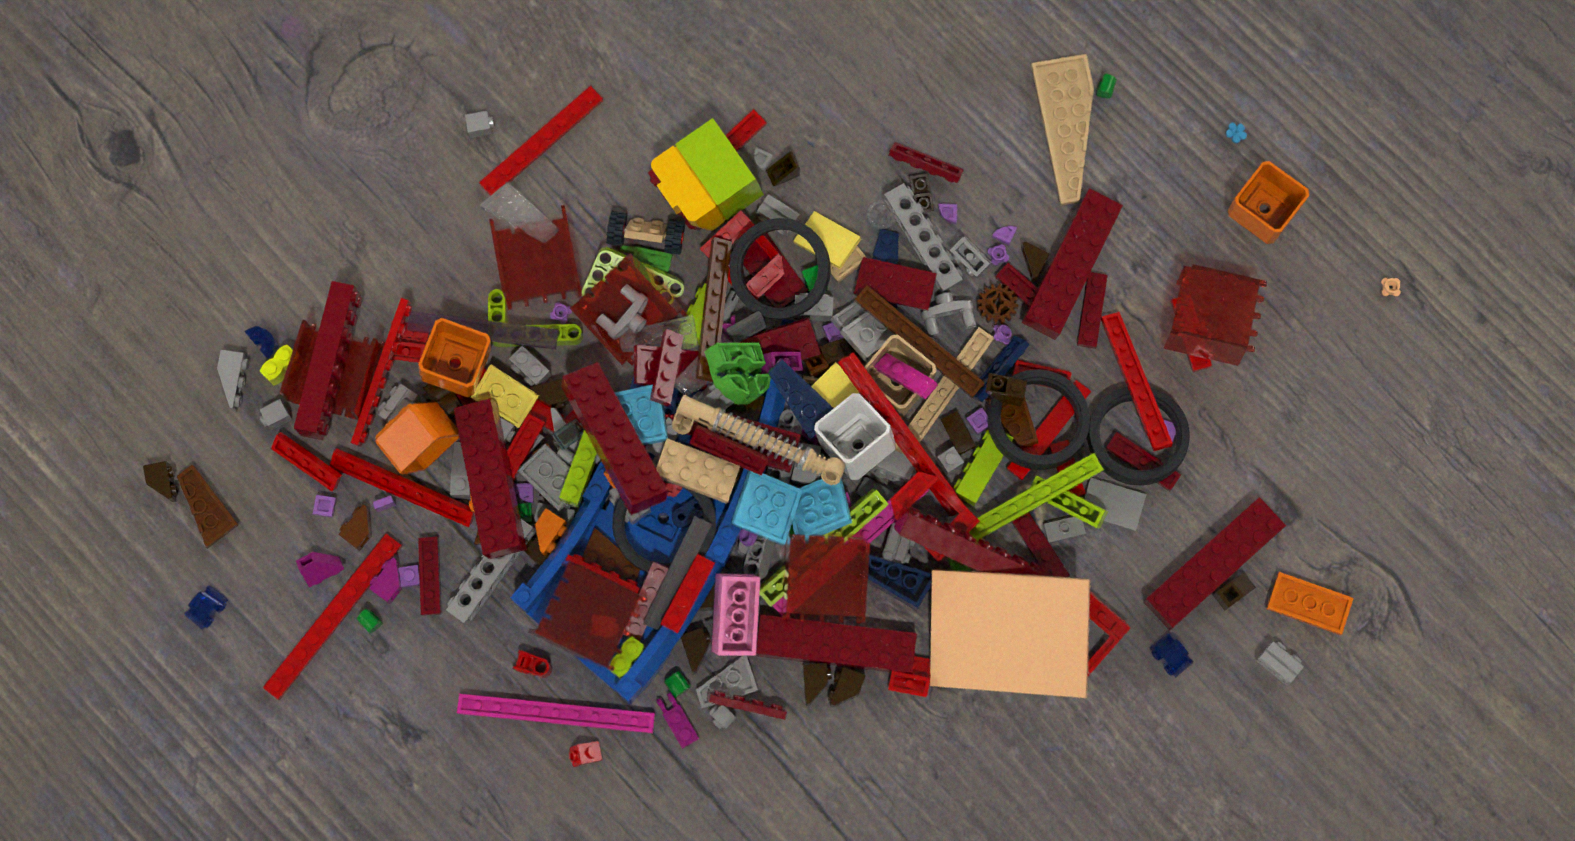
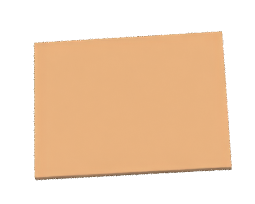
M933 569L930 686L1086 698L1090 579Z

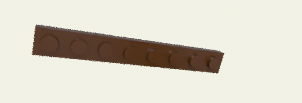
M716 237L711 241L696 371L697 379L713 382L705 351L714 344L721 343L732 246L731 241Z
M866 285L854 301L893 334L899 335L933 362L939 372L968 396L973 398L984 385V381L869 286Z

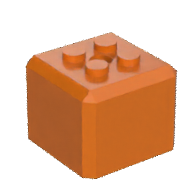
M1265 161L1261 163L1234 198L1228 209L1229 217L1263 242L1273 244L1309 197V190L1272 162ZM1266 205L1269 208V212L1262 213L1259 207Z
M444 318L436 320L418 364L421 380L465 397L474 395L491 352V340L488 334ZM458 359L461 365L458 368H453L450 366V361Z
M437 402L413 403L402 408L397 416L386 423L385 427L376 435L375 442L401 475L427 469L459 439L458 428Z

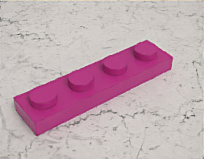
M888 353L874 366L878 372L924 399L938 386L933 379Z

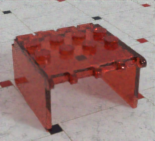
M561 205L563 218L551 220L552 227H549L548 221L533 224L534 230H530L529 225L514 227L515 234H512L511 228L497 231L494 220L489 219L501 288L508 310H512L511 303L524 301L525 307L529 306L528 300L543 297L544 303H548L547 296L561 294L562 300L566 299L565 293L578 290V295L582 296V287L565 205Z
M630 253L618 264L623 269L622 272L615 267L605 276L609 284H606L603 280L599 281L591 289L595 295L594 297L587 292L578 302L570 307L572 312L621 365L626 361L630 365L634 364L631 356L634 354L635 345H644L652 337L659 342L661 337L657 334L658 331L666 324L673 329L675 325L671 320L679 313L684 317L688 315L645 266ZM628 284L639 294L642 293L648 298L647 305L641 314L647 322L637 334L629 329L621 337L614 340L605 329L596 323V320L601 314L607 316L614 323L621 319L632 305V302L621 294L622 288Z
M1192 264L1191 267L1183 266L1176 285H1180L1178 297L1181 298L1177 299L1175 315L1177 316H1174L1172 330L1163 349L1238 366L1246 351L1255 352V347L1248 344L1250 336H1258V331L1251 328L1253 319H1261V314L1255 312L1256 302H1264V297L1258 295L1259 286L1266 287L1267 281Z
M302 320L279 392L287 401L298 405L301 401L318 331H315L317 324L312 323L310 326L306 320ZM364 337L363 343L352 340L351 344H348L346 350L348 351V358L346 363L343 362V377L341 381H338L337 388H339L337 399L333 401V414L342 416L343 410H346L344 417L355 420L359 419L385 345L384 341L379 343L377 339L373 338L371 345H369V337Z
M788 534L782 620L790 619V613H800V621H804L805 614H820L819 622H824V615H839V623H843L844 616H857V624L865 622L869 541L866 538L848 537L847 544H844V537L828 536V543H825V536L809 535L808 542H805V535Z
M562 561L561 565L566 567L562 577L567 579L568 583L560 580L553 594L560 599L557 601L551 598L545 614L551 616L550 620L542 617L537 630L529 629L528 633L597 667L614 671L615 667L609 665V662L614 652L619 655L623 652L617 649V646L623 634L628 637L631 635L630 632L625 630L631 617L633 616L637 619L640 617L639 614L634 612L639 600L646 603L648 599L571 561Z

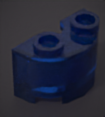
M254 326L244 331L257 347L261 346L260 351L268 360L274 358L276 351L279 349V344L269 331L260 326Z
M207 586L204 593L198 592L188 604L190 609L184 614L203 630L213 623L214 619L212 616L216 612L221 613L225 609L228 599L212 586Z
M1167 633L1150 647L1152 656L1157 661L1162 660L1166 665L1164 670L1175 678L1193 664V660L1188 657L1189 652L1177 639L1174 640L1170 633Z

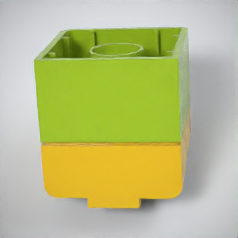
M713 118L675 144L676 147H670L651 162V168L661 181L657 187L675 213L679 214L682 212L691 225L708 231L715 230L725 223V220L728 221L764 195L756 178Z

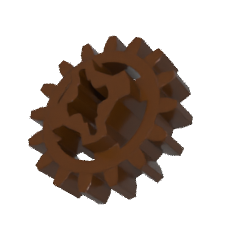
M1000 283L997 288L991 284L990 290L985 287L984 293L979 294L981 299L977 300V304L981 306L978 307L977 311L983 312L981 318L987 317V323L993 320L994 325L998 321L1004 325L1005 319L1010 322L1012 319L1010 315H1016V311L1013 309H1018V304L1015 303L1018 297H1012L1014 290L1008 292L1009 286L1003 289ZM995 293V295L992 298L988 297L989 295ZM997 298H999L998 302H999V305H1000V307L998 308V311H997V307H996V304H995V302L997 301ZM1009 310L1007 313L1000 316V313Z

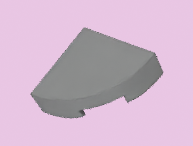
M756 147L754 161L758 169L764 173L773 155Z

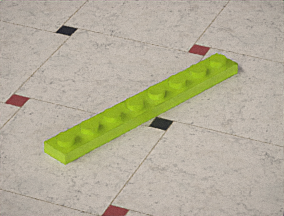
M1093 453L978 517L980 522L969 533L976 540H979V538L991 534L1101 473L1104 469L1099 459Z

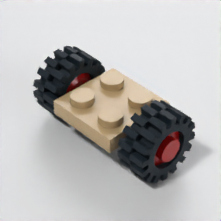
M611 211L607 227V244L623 246L625 238L659 243L666 239L664 252L680 255L684 239L685 221L669 219L667 228V224H663L661 221L646 222L642 218L630 219L628 225H626L627 213Z

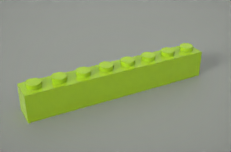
M872 488L849 508L852 523L813 539L760 585L759 594L770 607L773 606L889 505L875 488Z

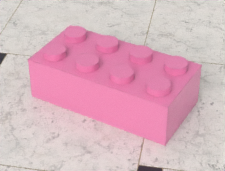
M716 574L711 648L713 653L717 655H756L760 577L754 574Z

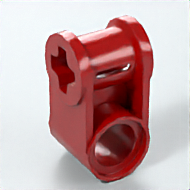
M518 650L519 656L516 665L512 668L513 670L540 678H546L551 674L552 666L547 660ZM542 663L546 664V670L543 673H538V666Z

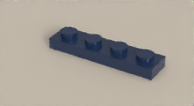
M1016 336L1011 339L1010 343L1007 344L980 377L985 383L974 395L973 399L983 402L989 396L986 393L989 373L1004 376L1029 346L1026 340Z

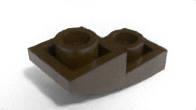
M928 173L909 176L914 201L920 203L924 212L934 211Z
M958 411L940 419L959 455L976 447Z

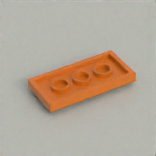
M1278 572L1266 609L1341 636L1354 598Z

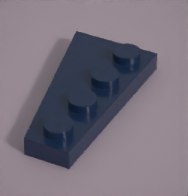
M880 229L872 259L898 265L899 233ZM889 303L897 310V304Z
M780 358L767 373L811 440L816 434L814 430L815 423L834 408Z

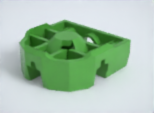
M716 343L705 351L715 388L719 389L726 398L734 401L735 404H750L769 388L771 379L769 374H760L762 372L761 368L766 362L759 343ZM737 368L742 371L741 375L736 371ZM726 372L722 378L717 376L718 373Z

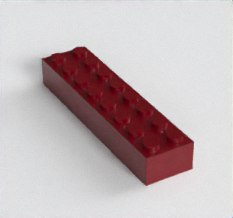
M1090 188L1088 189L1021 323L1054 340L1057 339L1123 205Z
M331 281L294 424V429L300 436L323 441L324 436L328 435L329 417L333 416V401L337 399L339 388H337L338 381L342 380L343 362L346 363L348 358L347 346L352 342V327L357 323L356 311L362 304V297H360L361 295L354 285Z
M594 363L562 376V389L630 515L666 501L668 489L599 363Z
M488 398L454 408L483 556L491 560L527 550L497 403Z
M1259 497L1147 597L1143 603L1170 631L1286 526L1285 523Z
M912 506L909 509L906 507L902 508L893 527L900 536L979 572L1048 576L1045 574L1046 570L1042 566L1034 562L1028 564L1029 562L1025 561L1023 557L1017 554L1011 556L1007 550L999 546L995 549L994 546L990 545V542L982 538L976 540L967 531L962 530L960 533L959 530L955 529V526L947 522L943 525L934 516L927 514L925 517L924 514L920 513V510Z
M761 615L756 656L912 674L917 633Z

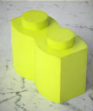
M284 345L276 351L274 358L267 360L262 365L260 372L275 386L284 380L287 372L294 370L298 366L301 358L288 345Z

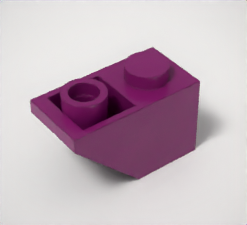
M311 552L296 560L298 569L309 588L344 570L339 556Z
M393 557L383 564V571L379 576L376 575L371 580L369 588L390 605L402 590L399 562Z

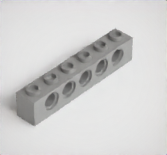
M903 183L884 194L883 200L925 269L929 272L937 273L935 285L939 292L943 294L960 284L963 280L961 278L963 274L959 267H955L952 263L953 258L950 252L944 250L941 237L933 232L931 221L928 218L925 219L920 203L914 201V194L909 186L906 187ZM906 202L910 208L904 210L900 207V203ZM916 218L919 221V225L914 226L909 220ZM926 234L929 237V241H921L919 235ZM936 250L939 256L933 258L930 256L929 251ZM939 267H947L948 273L942 274L939 271Z
M521 519L525 543L527 544L536 533V529ZM522 551L491 560L482 555L481 562L472 568L471 576L460 585L458 594L449 600L446 611L464 624L470 625ZM493 564V572L487 574V567ZM482 580V587L476 590V582ZM470 596L471 602L465 606L464 599Z

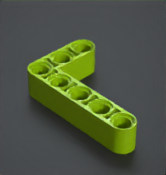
M603 247L598 251L585 280L582 296L586 301L596 300L610 270L671 297H679L683 294L684 283L674 275L609 247ZM603 253H608L611 259L603 261L600 256ZM622 260L626 261L629 265L625 269L618 266V263ZM638 268H643L646 274L638 276L635 271ZM600 270L603 272V277L596 278L593 276V272ZM655 276H661L663 278V282L660 284H656L653 281V278ZM673 283H677L681 288L678 291H673L670 286ZM588 287H592L596 290V293L588 295L585 290Z
M494 289L488 295V336L495 347L578 345L583 340L582 330L576 324L507 326V299L504 292L500 289ZM497 296L502 297V301H501V302H499V303H494V302H493V299H494L495 297H497ZM502 315L500 321H493L494 316ZM572 331L579 332L576 338L569 337ZM534 332L541 333L538 339H532L531 335ZM552 332H559L558 338L553 339L550 337ZM496 333L503 334L499 340H494L493 336ZM514 333L522 334L519 339H512Z

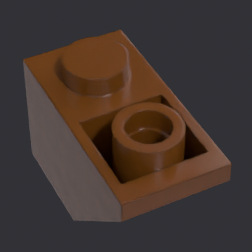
M364 504L354 510L352 513L353 517L349 522H345L341 526V532L338 534L359 552L372 537L370 510Z

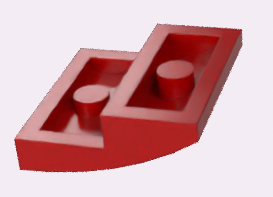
M405 322V332L399 337L398 342H400L397 353L393 354L392 360L419 363L429 339L431 325Z
M914 656L912 674L892 671L888 690L927 698L931 659Z

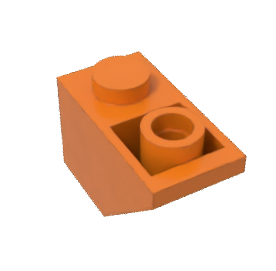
M548 509L544 510L535 524L540 551L544 556L547 553L551 554L557 545L555 541L559 536L562 537L567 530L566 521Z

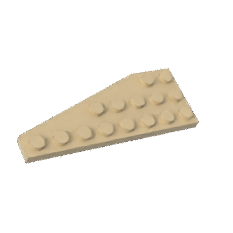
M1087 54L1031 64L1060 206L1079 203L1094 91Z

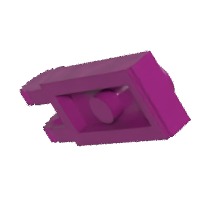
M669 692L667 698L674 706L673 709L667 712L665 704L660 698L656 702L662 710V715L678 743L684 749L699 740V737L681 706L677 704L671 692Z

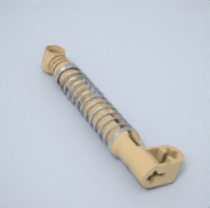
M683 395L672 422V428L675 432L679 434L689 433L696 421L708 426V429L713 432L717 430L718 434L721 432L725 434V437L730 436L732 440L737 439L739 443H746V447L748 445L753 446V450L760 446V453L767 449V456L774 452V459L781 455V462L788 458V465H791L794 461L796 462L795 468L800 469V471L804 472L810 469L812 473L816 471V475L820 473L822 480L829 485H836L840 482L845 470V464L841 459L828 458V460H825L826 457L821 458L820 454L816 456L817 453L811 447L802 450L803 444H801L799 448H796V441L790 445L788 444L789 438H786L783 442L781 441L782 435H779L776 439L774 438L775 432H772L770 436L767 435V428L763 430L760 425L756 427L753 422L747 423L746 419L740 420L739 416L734 417L732 413H725L724 409L719 407L713 408Z

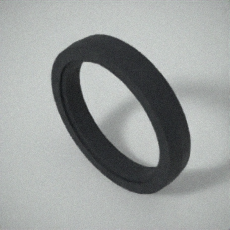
M787 218L765 220L748 229L735 245L730 261V278L739 299L753 312L760 311L763 317L777 320L795 318L812 309L823 297L831 275L829 254L821 238L807 225ZM775 230H788L802 236L813 248L818 262L817 279L811 292L799 303L785 308H773L759 302L748 290L743 276V263L750 246L760 236Z
M1027 370L1013 375L1011 378L1026 380L1027 385L1038 384L1048 386L1064 395L1072 405L1076 415V433L1072 442L1057 453L1050 455L1027 453L1016 447L1006 436L1001 424V407L1003 403L993 397L988 411V428L995 446L1007 459L1024 468L1046 470L1063 465L1080 451L1088 435L1090 414L1084 396L1071 381L1051 371Z
M1128 387L1108 394L1097 405L1090 417L1087 435L1090 453L1096 454L1104 469L1103 472L1119 482L1138 486L1160 482L1173 474L1185 459L1190 440L1188 421L1180 406L1171 397L1157 389L1151 388L1158 408L1164 411L1171 419L1177 435V445L1174 454L1166 463L1157 468L1144 471L1125 468L1112 460L1101 443L1100 424L1104 416L1115 406L1133 401Z
M663 480L664 483L674 484L666 480ZM684 488L698 501L703 513V519L712 524L698 552V555L704 557L715 536L716 516L714 507L708 496ZM619 497L612 519L615 542L623 556L632 565L648 572L652 561L640 556L630 545L625 532L627 508L621 497ZM672 562L660 564L670 568Z

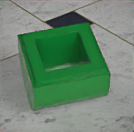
M1104 74L1100 79L1096 96L1105 99L1111 98L1117 79L1112 75Z
M369 609L363 610L357 617L358 622L369 634L376 631L383 623Z
M680 671L664 681V684L675 699L691 688Z

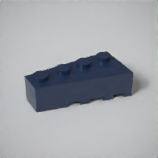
M862 552L858 554L850 568V573L915 611L918 610L932 586V573L907 567L896 562H890Z

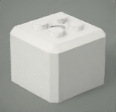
M857 393L851 394L815 423L814 430L820 446L831 458H839L844 462V472L851 480H859L896 448V442L890 425ZM861 442L864 446L859 450L854 449V445Z

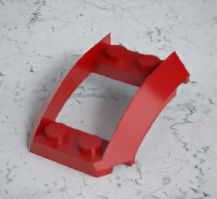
M740 211L710 238L700 250L710 258L711 241L714 237L731 241L733 244L754 224ZM764 235L755 241L767 253L771 261L746 283L748 290L756 299L785 274L781 255ZM729 267L728 281L732 285Z
M917 472L890 499L894 517L898 519L903 507L909 509L932 486L959 513L950 524L955 526V529L959 530L960 533L962 530L970 532L980 522L942 481L934 475ZM924 547L938 562L945 557L938 552Z
M1091 591L1089 618L1110 637L1088 661V676L1131 629L1125 620L1123 621Z

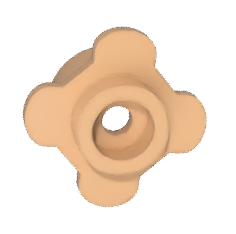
M1398 278L1382 279L1383 290L1381 293L1383 296L1394 295L1397 297L1400 295V280Z

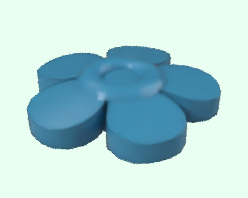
M1235 123L1228 125L1229 130L1226 131V136L1228 138L1233 137L1232 141L1234 143H1239L1240 139H1246L1247 134L1243 132L1245 129L1244 125L1239 124L1236 126Z

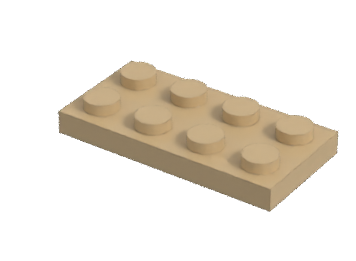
M666 439L656 466L663 480L724 503L729 501L740 468L736 464L670 439Z

